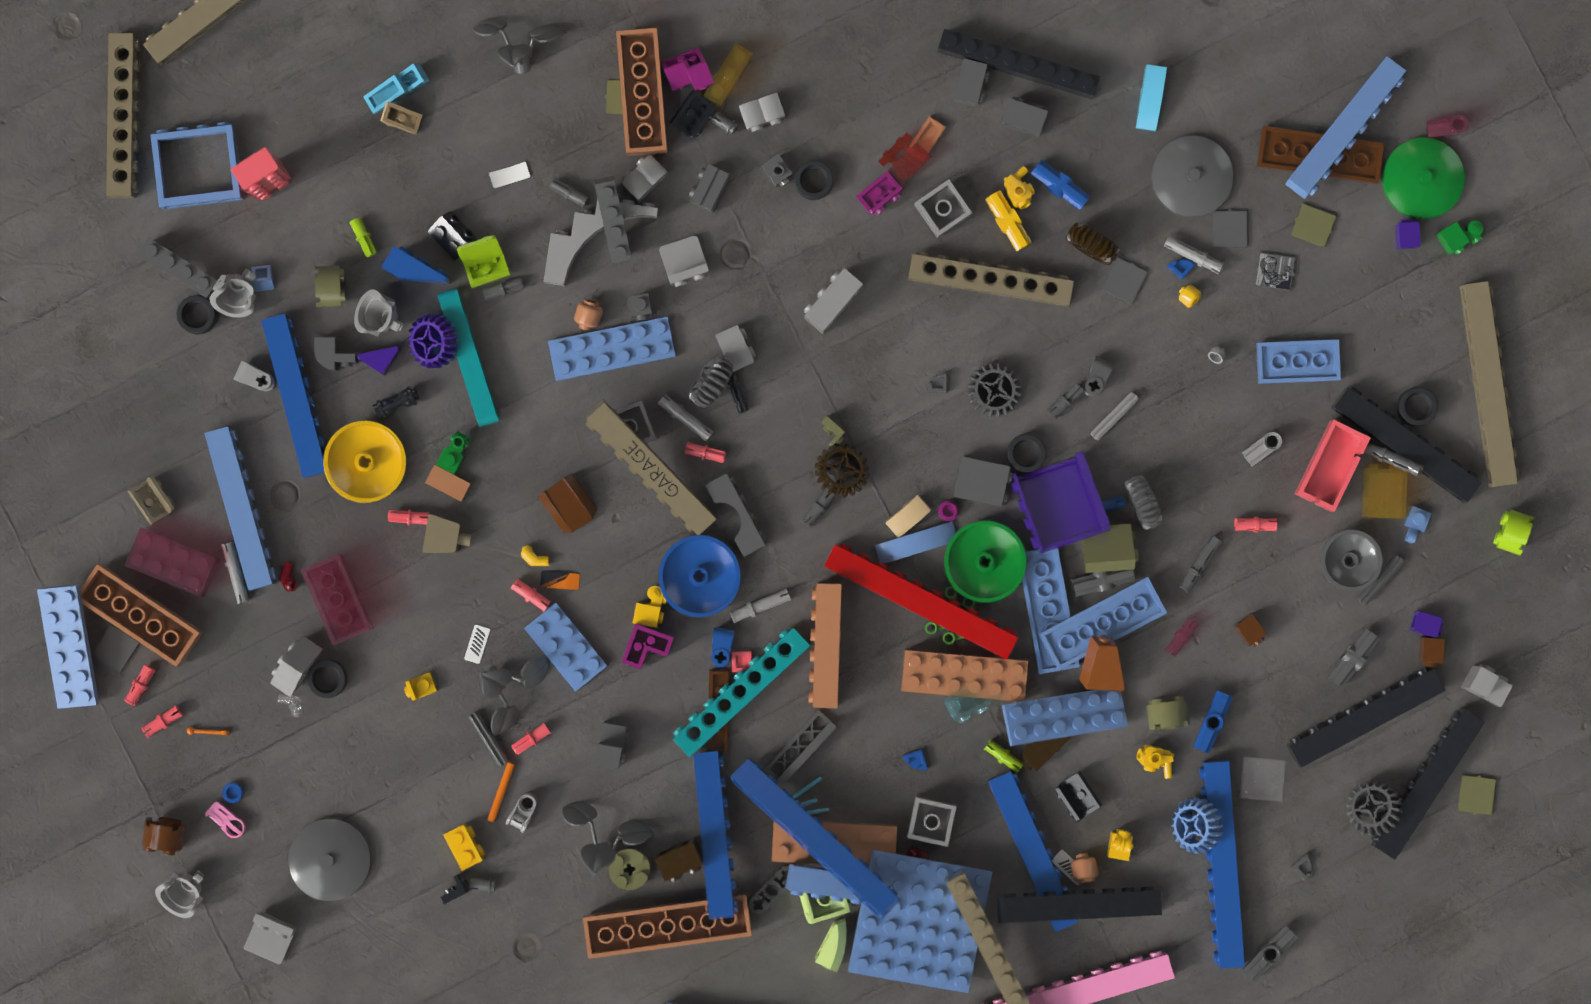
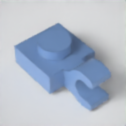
M1414 506L1410 507L1404 526L1409 527L1404 541L1411 544L1415 543L1418 531L1425 532L1431 516L1430 512Z

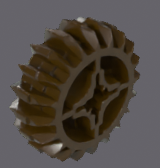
M1075 223L1071 226L1066 236L1067 241L1073 247L1104 265H1111L1120 251L1118 246L1104 236V234L1082 223Z
M839 443L836 449L834 446H829L828 450L824 449L822 455L818 456V462L814 466L818 470L815 471L814 475L819 476L817 483H824L821 487L822 490L829 489L828 495L835 492V497L838 498L840 493H842L843 498H847L848 493L854 496L855 490L860 492L862 490L861 486L866 485L865 479L869 477L866 471L869 470V466L864 464L867 462V458H860L863 454L862 452L855 453L856 446L850 450L848 449V444H845L844 448H842ZM841 457L838 463H827L832 458ZM848 459L852 461L856 467H852L848 463ZM842 464H843V467H842V468H843V472H845V473H844V474L842 475V477H841V470H840L839 468H841V466H842ZM828 474L833 475V476L835 477V479H836V482H834V481L828 476ZM857 478L854 482L843 485L844 479Z

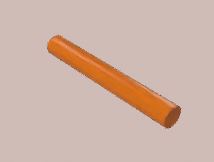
M507 762L487 819L488 821L495 823L515 767L513 763Z

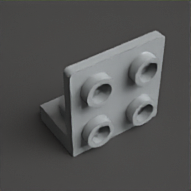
M259 911L254 916V925L244 945V950L280 965L283 962L297 927Z

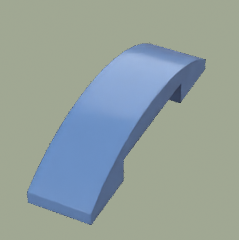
M952 521L877 544L875 549L879 561L885 564L947 545L956 534Z

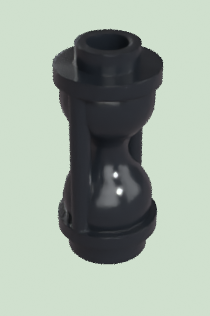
M408 386L399 393L396 399L385 398L381 401L380 399L377 400V403L373 404V408L379 419H387L388 416L395 412L398 406L418 405L417 400L420 398L416 389H411Z

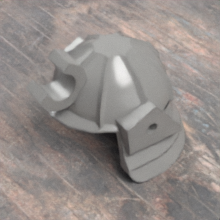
M247 268L243 271L242 275L237 273L221 275L213 287L214 292L210 296L212 307L221 314L230 317H246L252 314L256 295L253 294L254 290L251 282L256 278V275Z
M374 289L367 291L359 300L355 310L354 324L357 331L366 334L370 333L377 337L380 332L386 333L391 331V329L396 332L401 331L404 323L397 320L398 314L394 305L395 300Z
M199 870L193 876L189 873L176 874L173 872L156 888L155 894L158 901L166 910L178 917H192L196 907L203 900L200 896V882L204 879V874Z

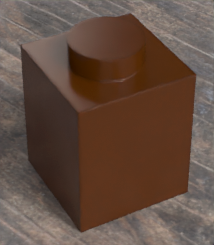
M1249 614L1234 625V628L1247 646L1253 645L1256 647L1264 641L1263 637L1267 635L1253 614Z
M1420 637L1419 662H1425L1426 667H1437V663L1443 664L1445 639Z

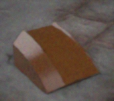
M572 473L538 496L562 532L573 533L592 520L596 512L595 506Z

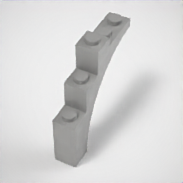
M598 198L595 215H592V211L580 210V213L575 212L571 236H568V232L556 231V234L551 233L543 281L545 284L565 286L569 270L578 253L597 233L604 230ZM631 200L620 202L624 221L637 218L658 219L659 209L655 208V204L643 203V206L635 205V201Z

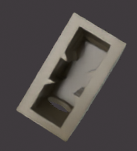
M428 514L422 552L458 553L459 545L471 546L472 534L461 533L462 524Z

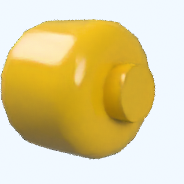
M1193 285L1183 286L1179 291L1180 302L1188 308L1193 307L1202 296L1201 292Z

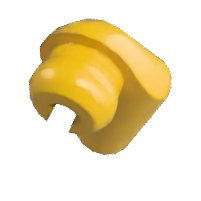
M529 545L522 548L521 556L530 566H549V556H537Z

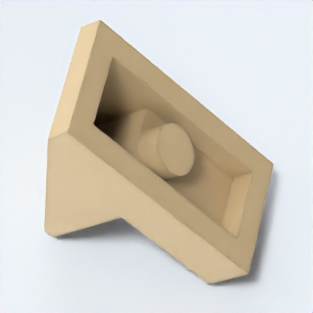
M386 101L380 121L387 126L397 127L409 133L417 134L422 115Z

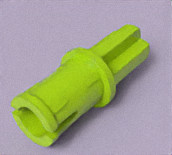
M358 217L351 220L349 224L357 237L356 242L360 243L367 258L374 256L377 250L370 238L371 233L367 232L362 218Z

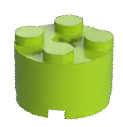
M1512 509L1505 511L1499 523L1503 525L1502 530L1496 532L1493 544H1496V548L1520 556L1523 552L1520 549L1522 545L1527 543L1533 525L1530 522L1534 520V517Z

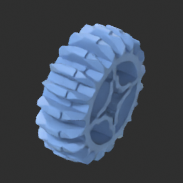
M1198 797L1186 799L1178 804V808L1173 810L1176 815L1170 817L1174 820V823L1170 826L1174 827L1172 834L1177 836L1175 842H1181L1180 848H1186V852L1196 854L1208 852V850L1216 847L1215 843L1220 841L1218 836L1223 834L1219 830L1224 826L1219 823V820L1222 818L1217 816L1219 809H1213V803H1207V799H1200ZM1196 810L1198 813L1197 815H1192L1191 812ZM1201 836L1203 839L1198 841L1195 838Z

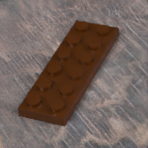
M1262 126L1256 167L1294 172L1324 134ZM1356 139V142L1349 150L1347 148L1344 149L1342 152L1344 157L1337 165L1333 163L1329 168L1332 172L1328 177L1378 184L1384 143Z

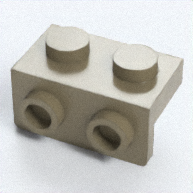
M152 475L128 492L150 526L172 514L175 509L171 497L166 496L163 492L161 482Z

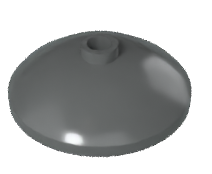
M1345 530L1333 535L1326 542L1321 552L1320 562L1324 576L1333 586L1345 591H1359L1367 588L1377 579L1382 569L1383 560L1380 547L1371 536L1358 530ZM1347 557L1352 558V563L1350 565L1346 563Z

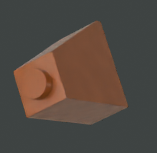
M1099 635L1091 636L1079 678L1086 689L1124 691L1125 687L1118 649L1109 636Z

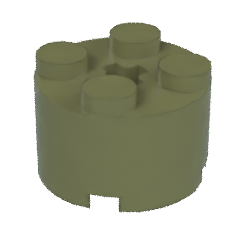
M315 266V271H319V274H315L316 299H320V302H316V307L341 306V303H345V289H341V282H344V269H340V266Z
M1183 696L1174 697L1169 702H1164V699L1151 700L1149 705L1146 706L1150 731L1155 730V727L1156 731L1177 729L1182 725L1184 727L1191 726L1187 701H1184Z
M626 847L619 850L615 854L614 862L609 865V874L613 883L624 890L640 888L650 876L651 862L649 857L642 850L635 847ZM628 864L636 868L631 874L625 870Z

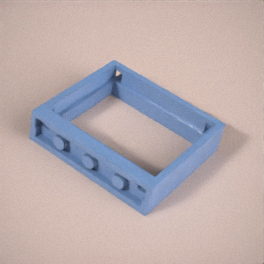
M229 122L217 123L216 127L198 125L197 129L189 130V127H180L175 132L157 130L156 134H151L158 203L161 209L244 200L243 189L232 171L233 190L166 198L159 141L226 133L230 168H233L239 164L236 129L233 125H229Z

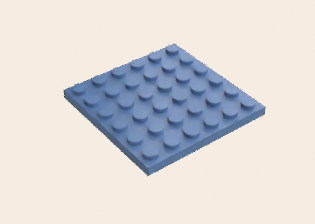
M872 849L868 870L879 874L883 879L882 883L887 887H893L898 893L899 901L882 920L861 903L848 972L968 993L978 946L944 878L963 869L985 912L992 871Z

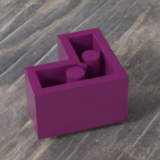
M699 47L661 62L672 91L676 89L681 90L690 83H692L695 90H702L714 83Z
M635 624L621 663L642 669L648 650L668 657L675 637Z

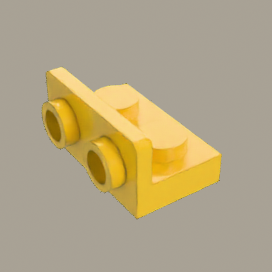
M465 823L444 834L461 871L484 860V849L481 844L477 845L474 837H476V834L471 825L467 826Z

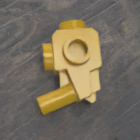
M1024 166L1014 175L1010 174L1004 178V186L1012 206L1015 208L1019 207L1020 209L1030 206L1032 195L1035 194L1031 183L1026 184V182L1022 183L1021 178L1028 173L1027 168Z
M1144 745L1142 749L1138 750L1137 760L1144 766L1143 770L1156 772V769L1164 767V778L1173 777L1171 762H1174V753L1151 745Z

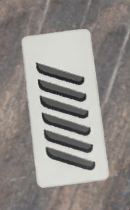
M474 625L464 657L465 660L477 664L480 663L490 629Z
M1061 850L1054 857L1052 863L1078 886L1079 882L1073 879L1070 866L1073 859L1064 850Z

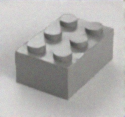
M845 268L842 271L837 270L831 277L830 281L832 283L830 286H824L817 294L819 299L815 303L811 301L804 309V313H806L804 319L822 334L826 332L863 287V283Z

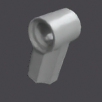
M1268 432L1241 453L1253 467L1274 450L1278 449L1282 444V438L1278 433ZM1271 435L1277 440L1274 447L1267 445L1266 440Z

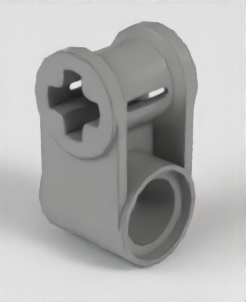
M241 361L234 380L262 391L272 390L276 383L273 375L244 361ZM262 378L268 381L267 385H263L261 382Z
M531 792L523 794L515 808L511 811L505 824H511L520 829L521 833H524L538 805L537 796ZM524 798L532 799L533 806L531 808L524 806Z

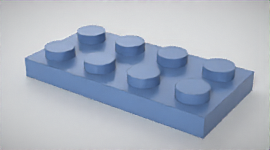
M1339 340L1256 343L1258 384L1341 380Z
M557 603L553 604L524 628L575 692L608 666Z

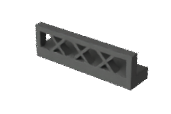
M818 709L764 768V771L771 775L778 782V785L782 787L837 726ZM818 716L828 723L822 730H813V721ZM811 724V730H806ZM819 732L818 735L814 738L813 733ZM802 733H811L812 741L808 745H799V736ZM797 740V745L791 746ZM806 747V748L800 753V748ZM788 748L798 749V756L795 760H786L785 752ZM783 755V760L778 761V759ZM775 763H784V772L779 777L769 770Z

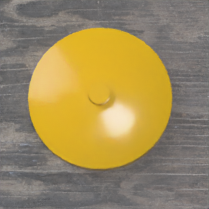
M357 421L345 425L331 437L324 452L323 467L329 484L338 494L354 502L370 503L387 497L398 487L405 473L406 455L401 441L389 428L377 422Z

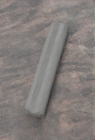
M1133 392L1129 393L1090 433L1095 440H1099L1139 400L1138 396Z

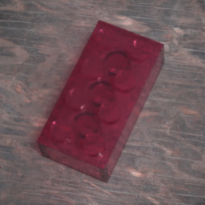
M140 528L124 566L202 597L207 593L220 558L149 529Z
M337 554L301 570L333 646L374 629L342 554Z

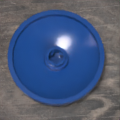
M704 535L689 536L672 545L662 558L658 573L659 586L665 600L678 612L691 617H707L725 609L735 598L741 579L739 563L731 549L720 540Z

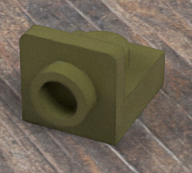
M826 416L821 421L824 424L822 429L830 436L833 433L836 435L828 445L830 447L833 445L837 447V444H841L845 439L842 436L845 432Z

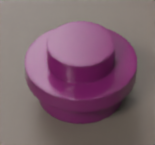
M945 501L938 508V514L944 521L954 520L959 513L958 506L952 501Z

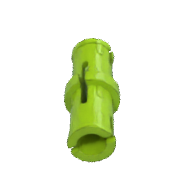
M992 739L984 747V750L996 757L1000 764L1004 763L1016 774L1024 765L1023 762L1010 754V750H1005Z

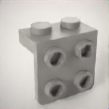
M691 236L660 247L659 251L671 286L681 287L686 285L689 280L695 279V281L707 278L706 275L710 274L697 236Z

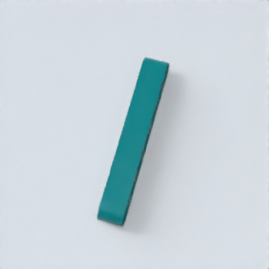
M457 288L438 293L443 315L446 316V320L452 321L451 327H456L454 333L459 335L456 338V342L459 343L458 346H455L458 351L456 356L478 425L483 427L499 422L498 413Z

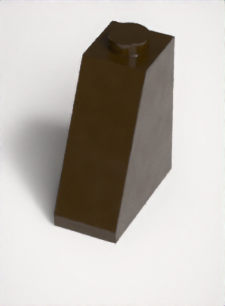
M1072 736L1025 744L1021 754L1024 758L1023 764L1029 770L1034 768L1038 771Z

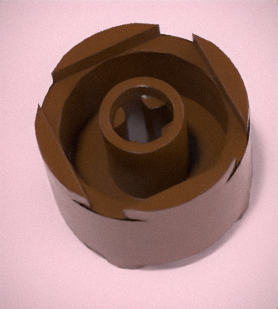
M153 817L145 819L142 836L144 851L155 852V850H160L165 855H175L176 851L183 849L186 823L181 825V820L168 817H159L158 821H152Z

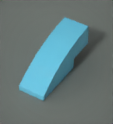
M420 63L412 64L398 75H393L363 96L373 114L384 110L386 101L396 103L430 80Z
M1148 64L1145 66L1136 129L1156 131L1167 67Z

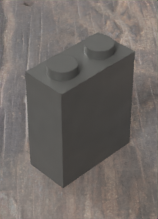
M962 456L953 497L1002 507V503L1006 504L1008 492L1005 489L1006 484L1011 483L1013 472L1009 471V466Z

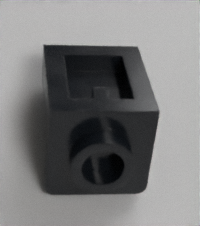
M460 874L454 876L458 888L456 889L454 885L444 890L445 895L440 897L443 904L468 893L467 888H469V885L464 876L461 877Z

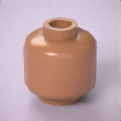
M584 299V301L578 303L574 320L579 324V328L590 331L591 328L599 326L603 314V309L599 306V302Z
M1088 853L1076 855V859L1070 863L1073 879L1079 882L1080 885L1093 883L1095 878L1099 876L1097 861L1094 857H1088Z

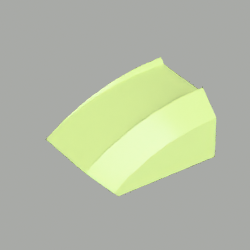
M803 893V896H800L804 914L809 924L849 913L853 908L851 899L843 898V902L831 900V896L823 895V899L813 898L810 893Z
M845 918L835 920L832 923L815 956L816 963L834 972L838 971L845 952Z

